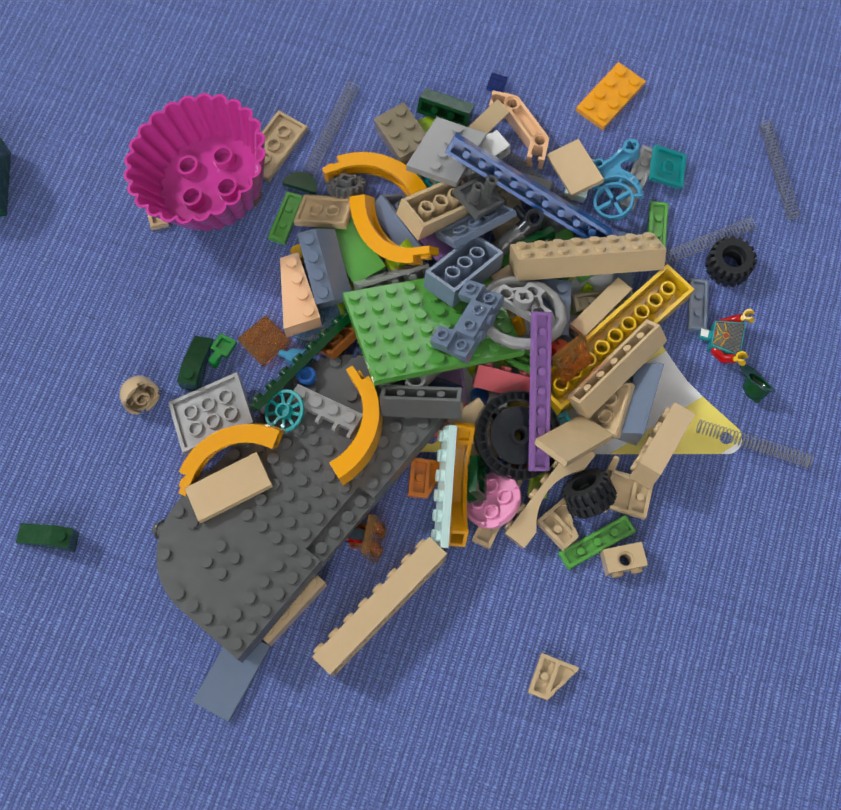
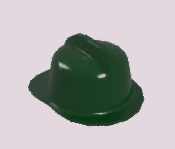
M749 365L740 366L741 371L746 376L742 388L747 397L755 403H759L770 392H776L754 368Z

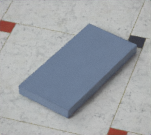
M503 205L477 220L469 214L437 231L435 235L438 240L456 249L516 217V210Z
M260 642L243 663L223 647L192 702L229 722L271 647Z

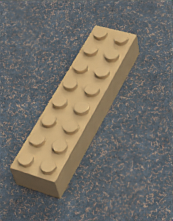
M645 232L640 235H608L607 237L600 238L591 236L587 239H554L553 241L546 242L537 240L533 243L517 242L516 244H510L509 265L517 281L664 270L667 249L656 235L651 232Z
M430 537L426 541L422 539L415 546V552L412 555L408 553L402 559L401 566L389 572L386 576L388 578L384 584L380 582L372 590L373 595L369 599L365 597L358 604V610L354 614L351 612L343 620L344 625L340 629L336 627L328 635L329 640L325 644L320 643L313 652L315 654L312 657L332 678L446 561L447 553Z

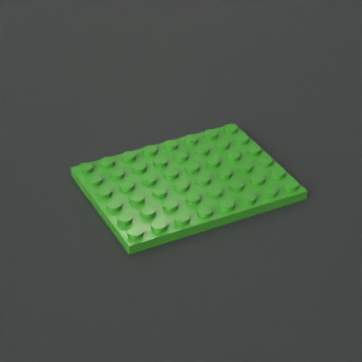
M490 276L487 280H485L482 284H484V285L486 286V285H488L489 283H491V282H492L491 276ZM425 278L343 293V300L374 386L524 356L525 350L511 349L500 345L487 335L484 341L480 342L468 364L459 361L444 351L433 348L430 339L438 326L441 325L453 330L469 303L460 301L452 308L424 288ZM501 307L496 315L493 326L502 333L518 337L506 309Z

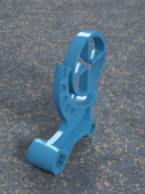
M636 139L626 140L623 147L609 159L604 161L598 158L594 161L595 166L604 178L603 183L592 188L594 191L597 190L594 196V207L596 213L605 220L617 221L625 218L634 207V198H644L642 186L638 179L630 172L621 168L622 164L639 159L640 146ZM623 182L631 185L637 191V193L633 194L632 190L627 185L623 184ZM610 188H621L626 191L616 197L617 202L631 196L630 205L624 212L619 204L614 202V207L619 213L618 215H607L601 212L612 206L611 201L614 200V197L609 190ZM605 191L611 201H607L597 207L598 198Z

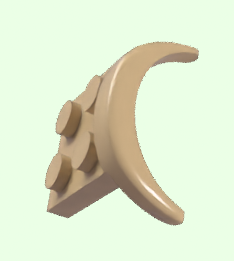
M614 456L606 472L617 491V499L614 500L615 502L610 506L609 510L644 520L647 517L653 486L648 489L629 477L631 474L615 470L620 458Z

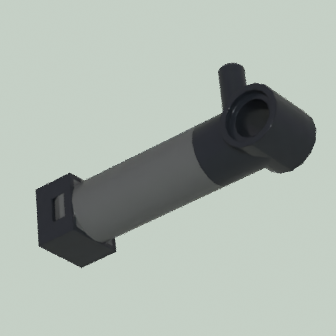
M518 205L513 208L516 210L520 221L491 242L492 245L504 252L503 257L510 252V244H516L518 241L546 227L547 218L539 209H531L525 215ZM539 216L540 220L533 224V219Z

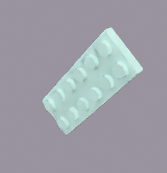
M456 425L442 426V430L438 432V442H441L440 450H437L439 470L436 469L435 481H438V487L434 490L436 509H433L432 520L435 521V529L431 531V539L441 548H449L457 436Z

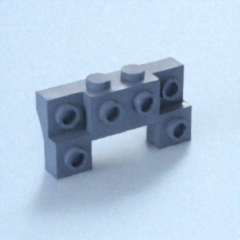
M469 279L466 280L458 293L460 301L469 304L454 329L439 325L430 339L433 348L444 351L467 364L480 342L484 341L489 327L494 324L496 315L505 302L502 294L487 290L484 284Z

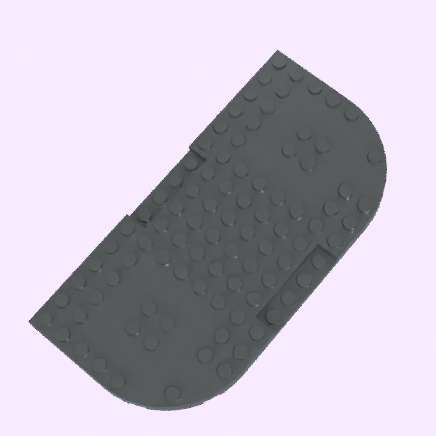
M339 355L335 360L326 357L307 365L315 370L317 381L312 386L306 388L363 414L361 395L349 378L346 369L353 365L355 370H360L365 378L369 376L371 379L365 359L361 355H357L356 358H353V355ZM297 374L280 390L289 389L294 391L297 384L301 385L297 379ZM405 380L375 385L379 398L382 385L405 386ZM284 393L285 401L288 400L291 393ZM280 394L273 399L278 404L282 403ZM270 403L268 412L275 411L276 406ZM266 404L260 409V416L256 419L255 423L267 424L265 419ZM299 407L293 409V412L299 413L300 411ZM307 411L297 429L283 433L278 448L271 449L260 444L247 442L234 444L210 472L205 470L196 482L257 452L273 487L201 524L197 520L188 495L182 496L168 514L162 526L157 545V569L166 594L182 612L237 660L243 663L448 419L383 416L381 437L372 458L362 471L344 486L329 462L340 456L351 445L359 428L353 438L349 439L347 438L348 430L340 427L337 432L332 431L333 423L323 419L321 424L315 423L317 416ZM291 415L295 423L299 416ZM268 416L270 423H272L278 416ZM282 419L275 425L276 427L281 428ZM286 419L285 429L291 426L288 419Z

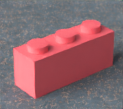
M491 362L476 365L471 383L473 387L500 394L509 391L530 392V373L519 370V373L511 372L512 368L502 365L501 368L493 367L494 363Z

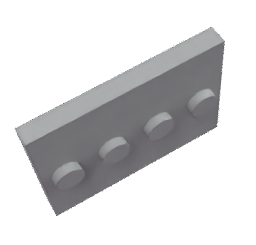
M436 117L408 161L406 170L457 188L469 167L446 154L447 146L457 132L481 147L486 139V133Z
M237 372L168 402L181 450L185 455L189 454L203 439L218 430L240 424L255 423L251 408L248 406L249 402L240 374Z

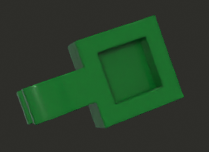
M220 333L210 347L214 353L208 360L210 362L209 365L217 369L222 357L229 358L237 345V341Z

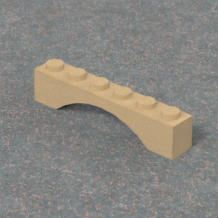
M592 451L566 467L555 460L552 464L554 469L550 474L547 472L540 480L542 484L538 490L534 488L528 495V498H530L526 505L524 503L521 504L515 520L511 519L505 525L504 529L506 531L504 535L520 548H525L537 532L538 510L548 490L561 478L583 471L596 454Z

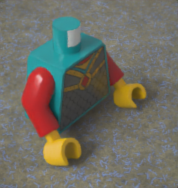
M746 309L743 315L737 314L719 319L714 322L710 330L701 328L698 339L708 341L707 351L720 363L738 362L740 366H744L746 361L742 358H748L746 352L741 351L746 323L743 322L746 320L748 323H753L755 318H748V316L755 313L752 309Z

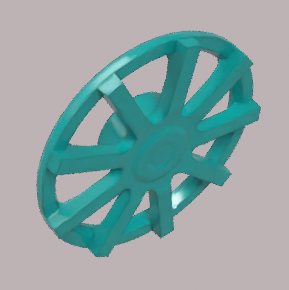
M285 389L278 391L266 404L265 419L267 424L275 426L282 419L281 429L285 430L284 433L297 429V426L305 416L304 400L293 390ZM284 393H291L286 403ZM280 394L282 403L278 404L273 399ZM296 396L299 402L295 403L294 405H291L294 397ZM270 403L276 406L275 411L268 412ZM300 406V413L293 412V409ZM277 415L278 417L270 423L268 416ZM291 415L299 416L295 423ZM286 419H288L291 426L285 429Z

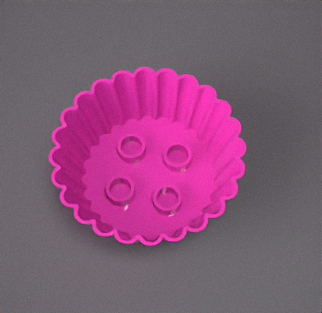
M201 93L196 98L189 95L182 97L178 103L169 102L164 106L163 111L152 113L149 123L142 124L138 128V136L129 143L131 152L124 159L125 165L128 166L124 172V179L129 182L127 192L135 197V204L140 208L146 209V213L149 216L192 230L211 231L213 228L220 230L225 225H233L237 219H242L246 215V211L253 208L254 201L259 198L260 188L263 185L265 135L261 132L260 121L253 118L252 110L248 107H242L237 99L227 101V97L223 94L211 97L208 93Z

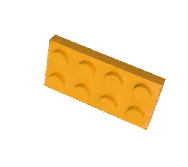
M618 62L582 100L575 111L601 130H604L643 88L646 81Z

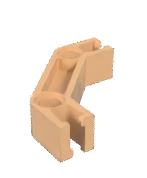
M493 90L489 107L498 99L510 111L505 119L528 148L527 166L530 165L532 167L533 163L531 160L534 154L541 156L538 157V169H543L549 143L548 135L518 96Z

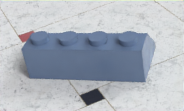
M404 193L381 194L375 201V209L378 221L384 232L399 246L406 238L409 239L414 247L424 246L420 240L414 237L396 214L401 199L406 197Z
M315 228L297 233L317 309L344 303L343 293L351 291L335 229Z
M644 363L628 379L635 385L620 439H615L637 445L643 437L664 364Z

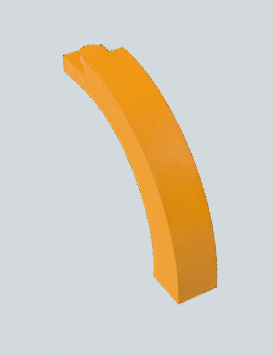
M353 152L337 156V163H330L322 168L325 182L329 181V178H334V175L340 176L341 173H350V175L370 174L394 183L407 197L427 188L417 174L406 170L405 164L392 157L378 153Z
M365 194L349 197L355 227L363 241L378 255L407 265H423V260H431L433 256H439V248L433 246L404 248L397 245L388 238L379 224L375 209V198Z
M353 365L347 368L346 371L361 395L363 403L362 421L351 445L340 456L329 462L343 486L357 476L372 458L381 437L383 424L380 399L369 376L365 378L360 370L356 371Z
M455 422L457 436L449 546L466 547L469 532L467 523L468 464L475 425L472 423Z
M253 423L230 426L212 433L197 444L184 460L179 472L185 476L179 483L180 490L178 493L186 496L185 488L196 482L210 459L224 448L236 443L247 442L275 449L278 448L285 430L272 425Z

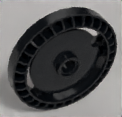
M509 391L492 398L479 412L475 421V449L483 464L499 477L514 479L515 481L527 480L545 472L528 471V469L522 470L523 464L529 463V408L512 406L501 412L497 409L501 405L510 402L529 405L530 392ZM552 407L550 410V431L560 426L558 417ZM494 414L496 417L494 420H491L490 418ZM488 425L491 426V427H490V442H491L492 448H493V450L495 451V453H496L502 460L505 461V465L502 464V463L493 455V453L491 452V449H490V447H489V445H488V440H487V427H488ZM516 431L521 434L520 440H517L515 437ZM550 456V467L552 466V464H553L554 461H555V459L552 458L551 456ZM511 464L516 465V469L511 468Z

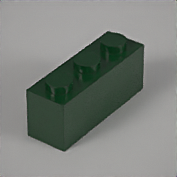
M425 88L419 97L416 112L435 119L439 117L467 127L472 120L475 104Z

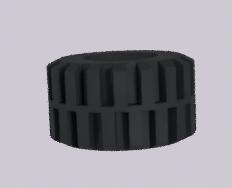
M726 236L722 240L719 239L713 245L707 255L705 267H707V274H711L710 278L712 280L715 279L717 284L722 283L724 287H727L729 284L730 287H735L736 284L738 286L741 285L750 276L757 263V259H755L757 254L753 252L754 247L749 246L747 240L744 242L742 241L743 238L735 239V236H731L728 239ZM723 257L734 258L739 267L729 266L725 263Z
M590 468L575 474L564 484L561 492L571 513L577 518L583 517V519L602 514L617 499V491L610 477L604 469Z

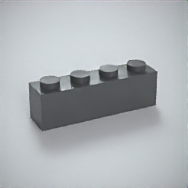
M382 385L379 398L382 416L462 418V388Z

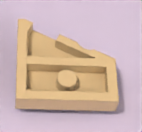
M564 498L536 521V524L563 552L579 537L576 528L573 526V519L568 512L567 503Z
M541 653L527 693L548 700L579 670V667Z

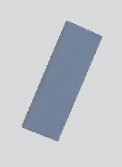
M690 278L689 284L695 290L688 299L687 331L699 333L701 328L707 329L709 280Z

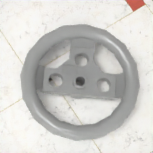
M508 276L493 280L485 286L487 290L509 296V298H504L505 302L502 307L531 322V312L533 311L552 312V310L544 306L542 301L544 297L550 302L555 311V317L552 312V342L561 336L567 323L566 307L559 295L545 283L537 280L517 281L515 276ZM493 325L489 327L486 335L495 343L511 349L530 350V338L513 337L500 332Z

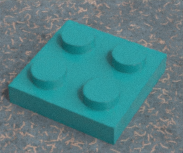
M657 144L653 146L649 180L678 190L683 188L687 154Z

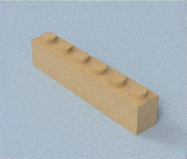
M646 319L567 396L577 413L589 419L667 342L659 324Z

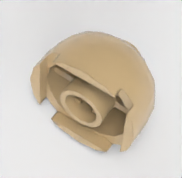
M133 376L122 384L119 398L123 407L129 413L138 415L141 414L139 411H143L145 408L146 411H149L156 405L160 397L158 393L159 387L148 377Z

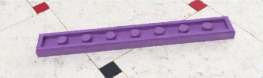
M531 312L528 471H550V455L537 447L535 441L538 437L550 432L552 312Z

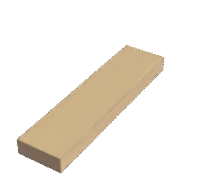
M618 277L569 327L582 338H585L631 292L632 288Z

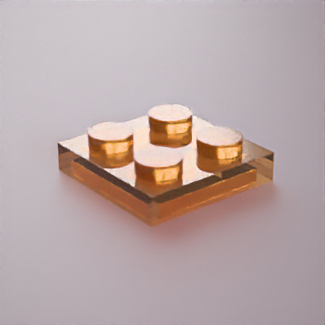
M266 315L237 338L238 342L262 367L273 359L280 349H285L291 343Z

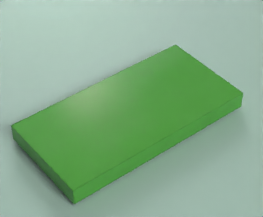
M350 217L346 229L317 227V229H335L347 277L352 284L353 282L375 276L386 269L378 254L368 247L359 235L352 217Z

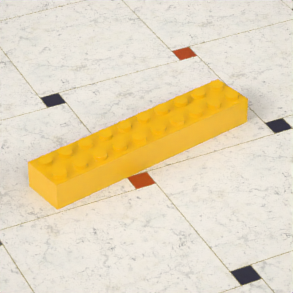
M668 264L664 266V270H660L583 338L577 344L578 354L572 363L567 366L553 367L551 369V407L556 415L563 413L572 405L567 396L646 319L660 325L690 298L695 289Z

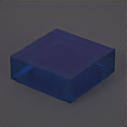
M492 72L486 90L504 92L508 77Z

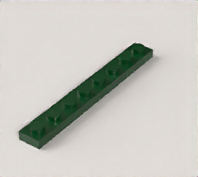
M346 307L344 308L345 312L341 316L338 315L331 321L332 325L328 329L325 327L318 333L319 338L316 341H310L305 346L306 350L302 354L298 353L292 358L293 363L289 367L287 365L278 372L279 376L275 380L271 379L266 383V389L262 393L258 392L251 398L252 402L248 406L253 411H259L351 321Z

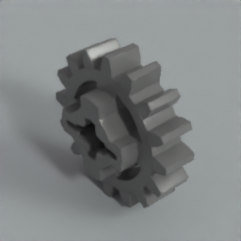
M341 173L340 176L334 175V178H329V181H327L328 194L330 193L331 196L336 195V198L343 197V199H346V197L357 196L359 193L364 194L366 190L365 178H362L361 175L357 176V174Z

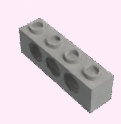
M423 262V265H408L353 282L355 290L422 279L425 278V271L429 269V264Z

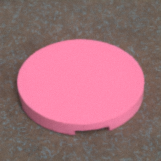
M494 473L486 474L487 500L473 503L467 501V517L481 528L494 529L505 525L516 515L521 504V491L514 479H505Z

